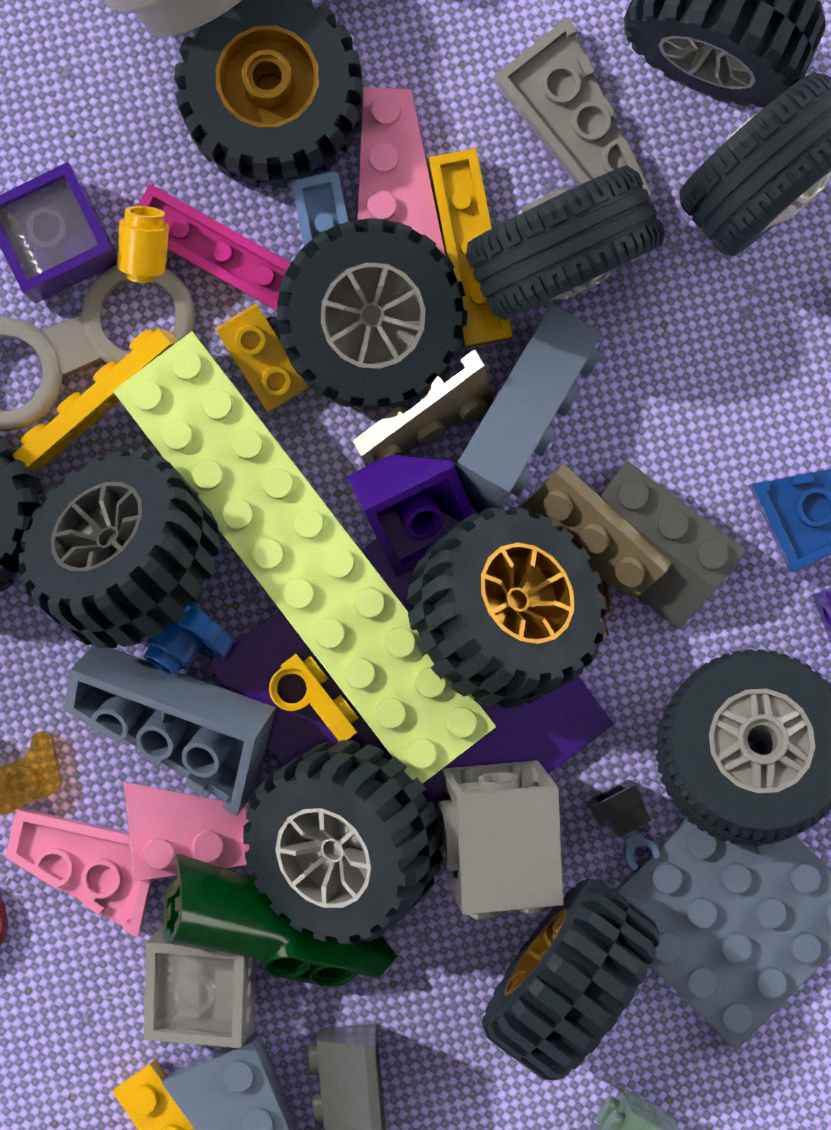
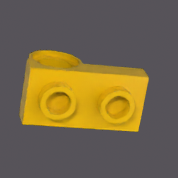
M256 303L215 328L267 413L308 388L303 378L296 373L290 364L280 340Z
M295 654L280 665L282 668L273 675L269 684L270 697L279 708L287 711H296L310 703L339 742L341 740H348L357 733L352 723L358 719V716L341 695L334 700L331 699L321 686L328 678L311 656L302 661ZM297 674L306 683V694L297 703H288L279 695V683L286 675Z

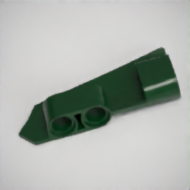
M176 854L173 858L178 877L168 887L164 897L163 937L166 943L213 953L222 951L265 960V970L270 975L328 987L347 984L358 974L379 978L398 957L383 936L371 941L361 940L358 944L343 945L338 943L337 937L329 943L313 938L314 932L307 930L305 933H301L290 926L291 920L284 914L278 916L269 907L272 901L266 893L260 895L254 884L256 878L182 854Z

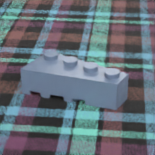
M553 303L455 466L471 507L479 512L487 508L501 507L509 493L519 497L533 471L525 467L533 452L541 457L543 456L557 432L548 427L556 413L563 417L566 416L579 394V391L571 386L578 374L588 378L602 354L594 349L603 332Z
M95 645L70 669L64 711L118 744L125 740L137 747L143 754L142 759L157 768L163 763L186 777L187 779L184 784L196 792L202 794L204 790H207L225 801L222 808L237 817L258 787L276 707L182 673H179L177 677L170 676L144 659L113 648H97Z
M260 1033L247 1038L242 1048L227 1047L170 1072L161 1081L195 1130H300Z

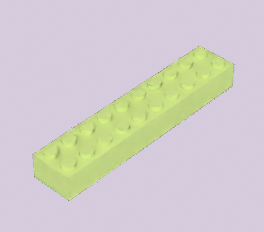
M193 331L113 390L114 394L163 458L170 462L199 494L198 497L211 510L217 521L218 530L392 757L397 758L407 766L404 772L412 780L418 777L423 784L496 728L479 703L474 701L471 693L463 697L450 688L453 683L446 676L440 679L433 672L431 667L434 663L428 654L421 655L415 643L420 637L417 630H411L409 612Z

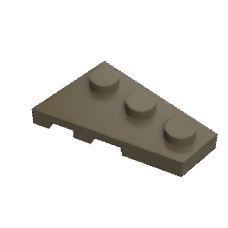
M475 349L461 359L465 368L450 380L445 382L443 378L438 376L428 384L430 387L427 390L428 393L422 396L419 403L413 407L403 405L395 408L352 441L365 467L389 455L404 456L405 453L419 445L428 446L434 444L445 435L446 430L462 421L466 423L472 422L487 412L494 399L485 366Z
M564 463L517 506L518 508L529 510L530 517L539 513L553 520L551 525L556 529L564 527L574 536L571 541L578 549L584 547L591 557L588 564L592 572L598 571L602 581L634 598L638 597L661 578L672 563Z

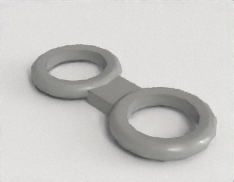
M117 264L96 277L84 296L82 313L43 331L25 320L8 317L0 318V339L5 337L18 339L33 347L40 357L43 370L40 388L31 401L18 409L0 411V431L7 432L29 427L47 415L60 395L63 378L102 361L109 363L115 360L119 363L130 353L109 341L104 334L101 321L103 305L111 292L124 283L132 282L126 278V273L118 270ZM166 268V272L156 276V280L152 283L166 290L174 301L176 320L172 333L178 340H181L191 331L194 332L196 311L189 289L179 275Z

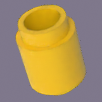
M131 206L125 209V218L119 221L117 268L121 272L126 273L127 279L134 282L149 283L155 281L156 276L166 272L169 224L164 221V211L148 206Z

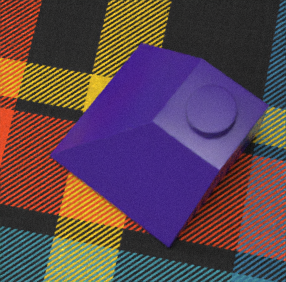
M389 455L346 476L396 577L415 568L418 561L426 556L425 552L435 542L465 518L474 514L452 461Z

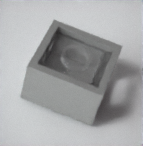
M162 925L146 942L143 1040L242 1048L255 1025L257 959L222 951L213 953L166 943L163 937Z

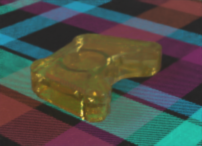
M44 730L34 734L29 751L22 759L6 766H0V815L10 813L50 796L62 787L63 779L54 736L49 731Z

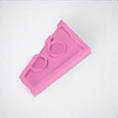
M123 781L135 881L176 876L177 871L173 859L176 854H182L222 868L247 865L245 852L249 850V845L243 844V827L249 822L246 819L247 804L237 817L222 808L225 801Z

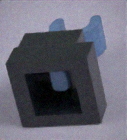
M629 779L586 801L598 824L601 826L609 822L615 834L619 838L622 837L625 844L623 856L633 870L638 869V865L633 858V853L637 847L646 846L654 858L658 859L660 857L658 847L650 838L643 836L639 829L640 826L652 820L643 805L644 802L639 792Z

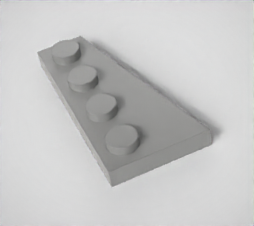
M567 17L494 75L493 82L577 186L628 165L639 172L644 183L642 187L647 189L651 198L652 193L627 139L623 138L608 98L604 97L594 76L595 71L587 53L584 54L576 37L575 27L570 17Z

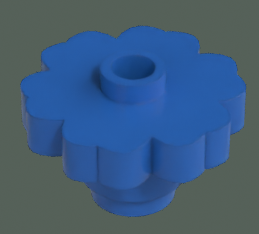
M192 602L184 610L187 614L177 623L171 621L163 627L165 632L155 638H148L146 641L148 649L143 657L150 664L173 677H177L181 669L187 670L198 653L211 659L215 657L224 661L234 645V639L223 632V628L211 620L205 610Z

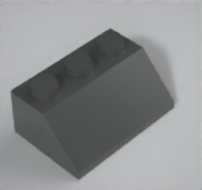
M626 461L619 467L599 494L605 502L672 562L667 572L637 598L678 629L717 590L746 551L745 548L629 461Z
M377 1024L320 1028L316 1040L317 1044H309L311 1075L319 1074L321 1093L313 1094L315 1124H324V1130H386Z

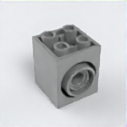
M538 760L441 769L443 801L438 802L437 813L439 816L436 818L437 826L442 828L444 845L439 848V852H441L443 857L442 866L447 872L448 885L462 914L470 915L476 919H489L498 916L499 911L519 910L527 914H539L546 912L549 906L563 905L559 788Z

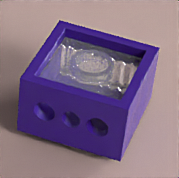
M69 162L0 195V248L22 293L35 304L117 264L118 253L80 176Z

